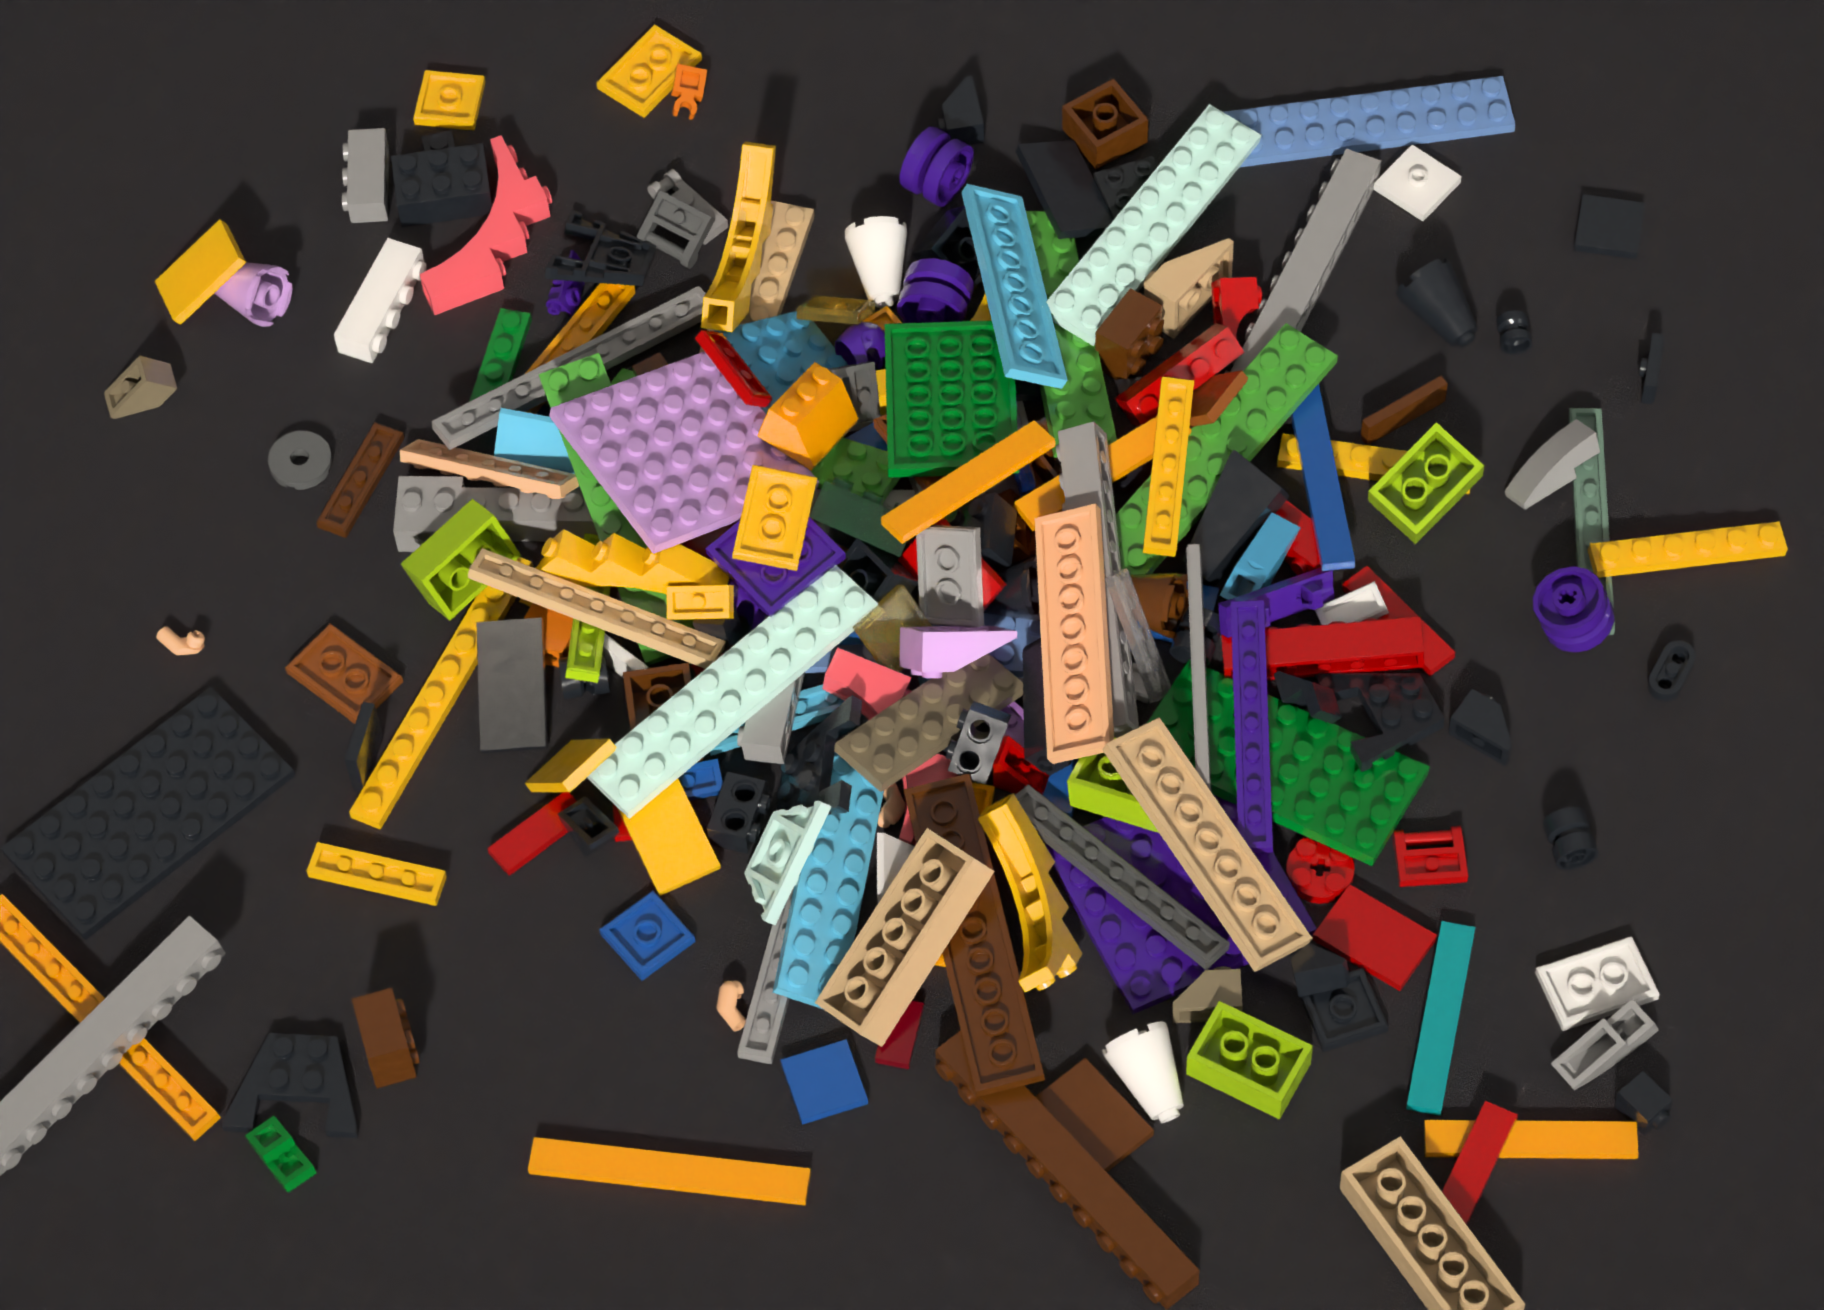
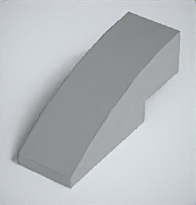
M1577 419L1562 428L1546 441L1523 465L1506 488V497L1523 509H1527L1576 479L1575 467L1600 453L1596 432Z
M1631 999L1607 1021L1604 1018L1556 1058L1551 1065L1575 1091L1620 1062L1659 1030L1649 1016Z

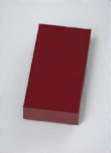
M911 1001L882 1047L878 1045L875 1063L904 1069L910 1068L924 1011V1003Z

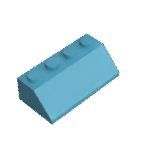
M506 408L500 409L494 456L575 474L558 427L549 416Z

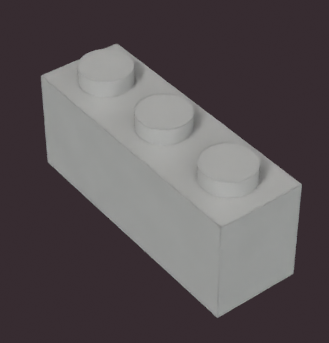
M385 128L348 130V143H343L344 161H348V166L342 168L343 185L347 186V192L342 193L343 211L349 212L351 223L388 221L389 144Z

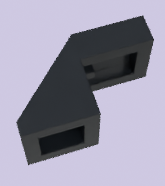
M1281 671L1274 673L1282 702L1302 709L1308 706L1311 717L1331 724L1342 718L1333 689Z

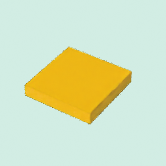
M425 70L413 117L414 125L475 130L486 83L485 76Z

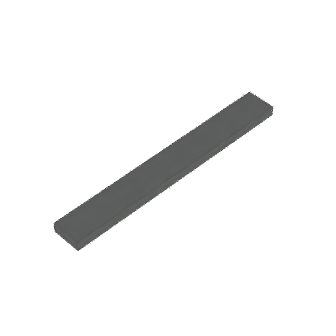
M1029 784L1015 795L1042 841L1205 970L1229 950V941Z

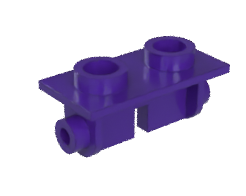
M574 250L570 251V255L567 258L582 261ZM553 280L552 283L560 287H552L550 289L546 302L547 311L552 315H559L560 312L565 311L572 318L580 304L584 282Z

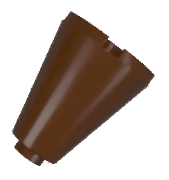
M1185 573L1122 575L1127 619L1167 638L1174 639L1185 608L1189 607L1186 585L1188 575Z

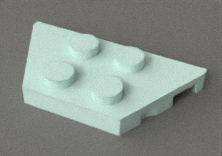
M815 801L814 806L808 808L798 805L789 810L773 811L744 872L748 884L752 886L755 902L763 906L762 920L776 925L793 887L797 884L799 874L807 857L813 850L815 840L832 806L821 801Z

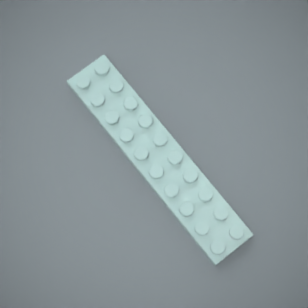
M1209 104L1046 301L1050 307L1053 322L1094 346L1097 329L1130 288L1137 292L1142 288L1148 274L1159 267L1259 144L1261 134Z
M835 565L776 614L766 618L615 744L617 747L616 751L587 778L630 819L879 610L878 603Z

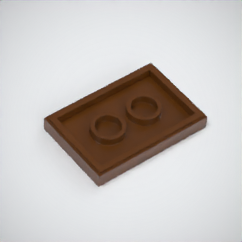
M1086 1058L1035 1096L1106 1172L1154 1136V1130Z

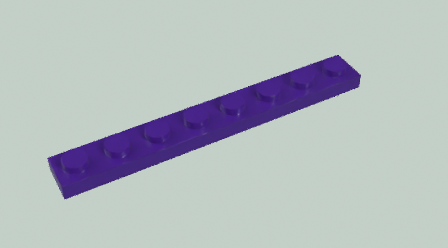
M1264 600L1231 601L1238 831L1253 853H1273Z

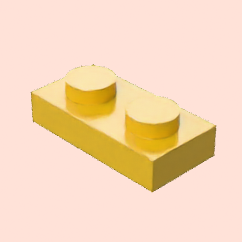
M734 585L666 586L667 620L734 619Z

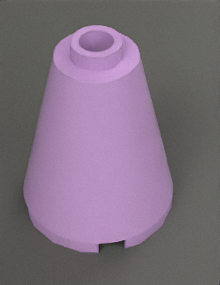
M246 262L214 294L253 324L266 327L274 324L271 321L276 315L282 317L286 312L293 289L292 283L287 280L286 275H289V273L282 267Z

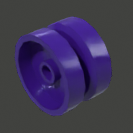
M928 127L915 139L906 154L900 171L901 186L914 194L923 193V197L927 201L938 207L947 205L959 193L969 175L974 158L973 148L959 139L950 140V136L946 132L936 127Z
M929 258L911 263L906 271L903 282L904 288L900 293L897 303V313L902 321L905 323L965 321L967 305L971 301L974 290V282L969 273L960 266L946 260Z
M1574 566L1558 569L1547 575L1540 582L1533 596L1535 615L1550 643L1560 650L1573 653L1590 650L1601 644L1611 632L1615 621L1614 608L1599 578L1588 569Z

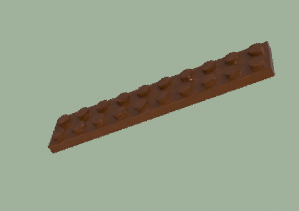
M969 773L904 789L916 844L928 828L993 870L984 830L978 820L980 814ZM993 873L943 951L944 962L977 1097L1045 1080L1024 992L1018 982L1020 976Z

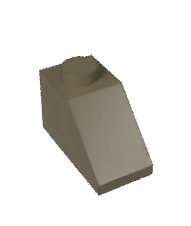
M139 356L104 392L110 418L117 419L160 407L177 389L171 364Z
M1222 966L1213 970H1205L1173 1002V1023L1207 1022L1219 1001L1242 1011L1240 969Z

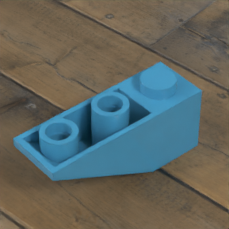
M1271 512L1234 567L1220 596L1230 600L1269 586L1301 527Z

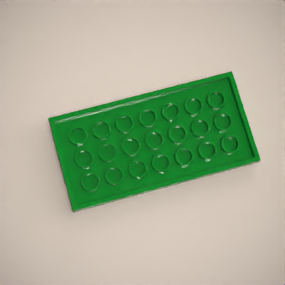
M1189 659L1147 723L1160 717L1195 768L1191 660ZM1206 667L1211 792L1213 795L1237 805L1233 679L1225 678V675ZM1267 694L1272 821L1373 866L1426 779L1430 766L1395 751V755L1386 760L1381 757L1372 762V768L1361 772L1350 752V746L1352 741L1364 739L1365 737L1336 724L1313 718L1309 712L1284 703L1282 700Z

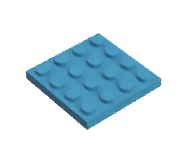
M804 309L741 324L733 332L713 331L723 333L772 396L773 400L769 405L761 407L765 414L814 362L825 368L848 365L841 355H836L834 346Z

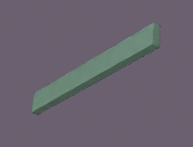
M1569 408V424L1577 419L1595 431L1600 453L1575 467L1577 478L1572 481L1577 567L1588 569L1593 573L1587 551L1589 544L1610 541L1602 408ZM1612 576L1601 577L1599 580L1614 608ZM1615 621L1609 635H1614Z

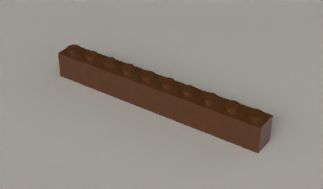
M961 1030L935 1050V1068L938 1074L946 1082L951 1080L958 1087L957 1091L962 1100L969 1106L974 1104L981 1112L980 1116L983 1122L991 1130L996 1128L1004 1136L1003 1141L1012 1153L1017 1154L1019 1152L1027 1161L1026 1165L1029 1171L1038 1179L1042 1177L1050 1185L1049 1190L1054 1198L1060 1203L1066 1202L1073 1210L1072 1214L1075 1220L1083 1228L1089 1227L1097 1235L1096 1240L1105 1252L1110 1253L1112 1251L1120 1260L1119 1264L1122 1270L1130 1278L1136 1277L1144 1285L1143 1290L1153 1303L1160 1302L1168 1310L1199 1284L1200 1270L1025 1085L977 1097Z

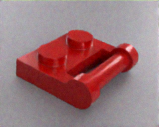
M1450 826V830L1411 833H1404V830L1393 831L1392 839L1399 887L1465 883L1468 881L1461 826ZM1451 843L1452 846L1406 850V846Z

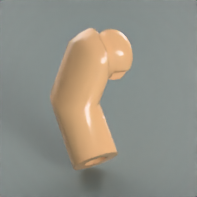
M166 626L160 629L156 636L164 646L178 656L197 654L205 646V637L197 630H194L193 633L189 632L187 637H179Z
M896 782L885 789L883 793L886 802L881 807L877 823L881 828H888L890 824L895 825L905 812V802Z
M736 980L726 981L719 988L716 1006L719 1014L734 1032L741 1030L746 1022L745 1017L736 1007L737 999H740L741 994L744 993L743 985Z

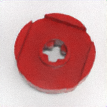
M1303 838L1297 842L1296 847L1288 856L1286 876L1300 898L1311 903L1326 904L1335 901V897L1340 896L1349 884L1352 885L1355 870L1352 857L1313 839ZM1317 865H1324L1330 872L1326 871L1323 873V876H1317L1316 870L1311 868Z

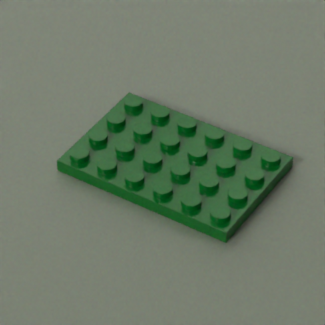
M992 320L884 324L888 478L947 476L1018 431L1015 379L1005 377Z

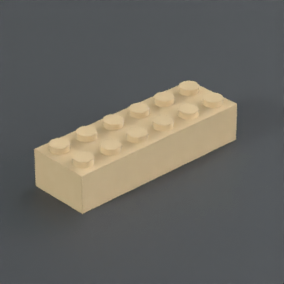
M927 828L820 993L815 1004L863 1037L882 1047L995 871Z
M1401 1136L1342 1171L1340 1190L1428 1310H1524L1525 1303Z

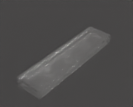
M1124 568L1106 577L1105 581L1150 703L1163 699L1171 685L1127 568Z

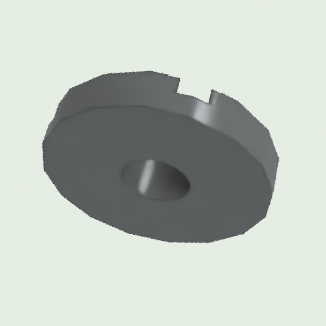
M295 431L285 434L275 441L268 455V465L272 477L281 486L286 488L287 486L295 487V490L308 489L325 480L333 461L328 443L320 435L310 431ZM299 456H305L309 458L308 461L302 465H295L292 463L293 460Z

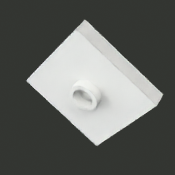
M1411 145L1374 183L1373 190L1419 220L1424 221L1461 183L1462 176L1414 145Z

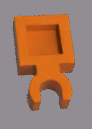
M677 64L671 96L679 98L673 106V116L677 117L679 109L686 107L690 111L689 119H694L697 111L695 101L701 102L703 98L707 75L706 69Z

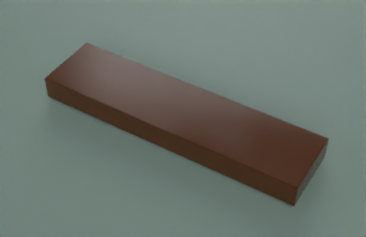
M374 422L316 521L318 528L344 538L348 537L403 442V432Z

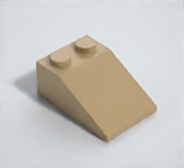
M1228 238L1167 261L1156 272L1152 271L1148 274L1143 284L1144 296L1163 305L1162 319L1164 320L1162 332L1174 339L1212 299L1211 283L1219 278H1232L1234 241Z

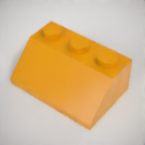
M814 362L769 408L757 436L812 471L857 423L859 418L842 379L827 368Z

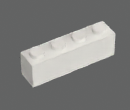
M387 238L334 333L339 353L373 363L377 354L383 352L391 328L394 329L398 325L402 308L405 304L410 303L413 296V288L417 281L421 280L419 274L426 271L427 264L424 262L421 248Z

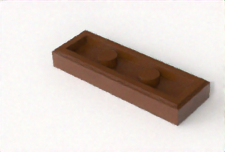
M1438 376L1362 420L1361 439L1366 445H1370L1446 401L1448 383L1442 376Z

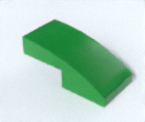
M272 1116L245 1135L253 1149L287 1193L317 1173L313 1164L296 1146L292 1136L275 1116Z

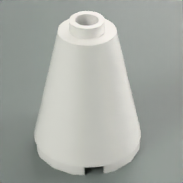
M869 217L864 219V225L855 227L854 222L845 229V241L868 301L875 304L878 308L894 305V302L900 296L907 227L905 222L900 225L898 218Z
M1160 1021L1147 1024L1150 1030L1148 1032L1146 1030L1138 1032L1137 1029H1134L1109 1042L1105 1046L1106 1049H1102V1052L1152 1120L1159 1119L1161 1123H1166L1180 1116L1178 1110L1184 1104L1169 1030L1166 1023Z

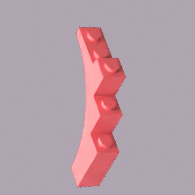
M502 135L490 139L499 178L496 198L489 216L478 233L459 252L442 264L419 274L423 293L434 315L503 290L502 276L506 275L503 262L527 253L525 240L529 239V234L526 226L550 217L548 204L552 203V198L547 186L541 187L536 176L528 179L523 167L518 169L516 165L518 162L516 152L512 145H506Z
M838 647L825 673L822 688L844 701L852 695L862 700L861 713L868 720L912 692L909 690L911 677ZM936 754L902 778L903 788L908 789L960 775L948 771L951 760L946 759L943 755ZM905 798L904 823L899 840L916 846Z

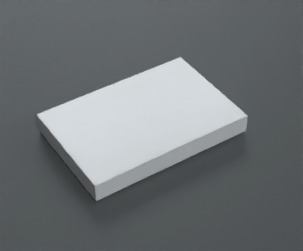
M1632 936L1537 967L1535 971L1562 1031L1613 1015L1631 999L1640 1006L1658 1000L1660 995Z

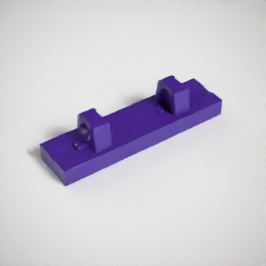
M1320 567L1219 603L1220 634L1228 638L1232 637L1231 601L1264 600L1265 627L1270 626L1271 622L1304 610H1315L1323 607L1324 603L1335 599L1333 570L1322 571Z

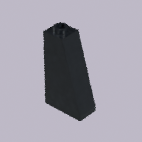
M1236 450L1232 451L1190 543V545L1200 544L1203 583L1206 580L1209 581L1213 586L1218 584L1247 549L1271 512L1276 514L1290 497L1283 488ZM1186 551V554H1185V556H1184V558H1183V561L1186 562V563H1187V551Z
M1041 638L1025 646L1022 652L1024 759L1050 776L1071 765L1072 760L1052 764L1047 759Z

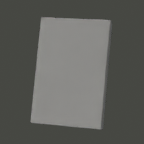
M931 525L916 535L920 624L964 627L983 626L984 608L980 527Z

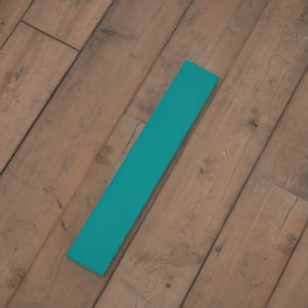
M1441 921L1406 1106L1407 1110L1441 1116L1476 927Z

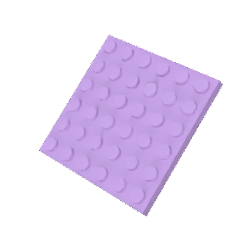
M705 351L551 407L549 414L551 420L653 554L739 521L752 465L815 477L808 468L757 436L766 417L765 412L759 406L746 405ZM817 480V484H816V489H815V491H816L817 488H818V484H819V481H818V480Z

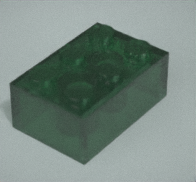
M840 476L834 477L833 480L829 478L825 480L809 517L901 557L908 541L901 544L881 525V517L901 505V503L896 502L893 507L882 502L884 496L872 490L866 489L864 493L852 489L854 486L853 482Z

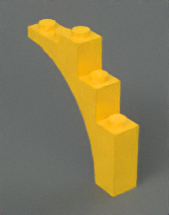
M744 142L742 144L737 192L728 237L715 278L703 297L701 328L733 332L749 314L751 283L760 274L762 243L771 234L773 213L771 196L776 146Z
M565 529L554 538L550 537L547 539L541 552L544 558L535 567V569L583 587H628L667 595L666 586L728 585L729 576L715 562L681 544L653 554L648 547L645 549L616 533L610 535L603 542L599 541L594 545ZM520 598L519 602L531 607L532 602Z
M1013 793L986 807L978 817V820L1000 860L1019 914L1023 934L1024 958L1018 982L1024 992L1035 987L1040 991L1056 981V975L1059 978H1063L1077 969L1076 964L1083 953L1062 920L1069 907L1048 873L1055 861Z

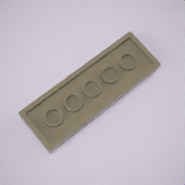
M988 653L955 672H942V678H931L837 741L834 751L876 789L882 792L948 747L952 739L957 741L962 731L956 728L963 709H970L973 701L1002 710L1023 695V682ZM984 720L974 721V727L979 726Z

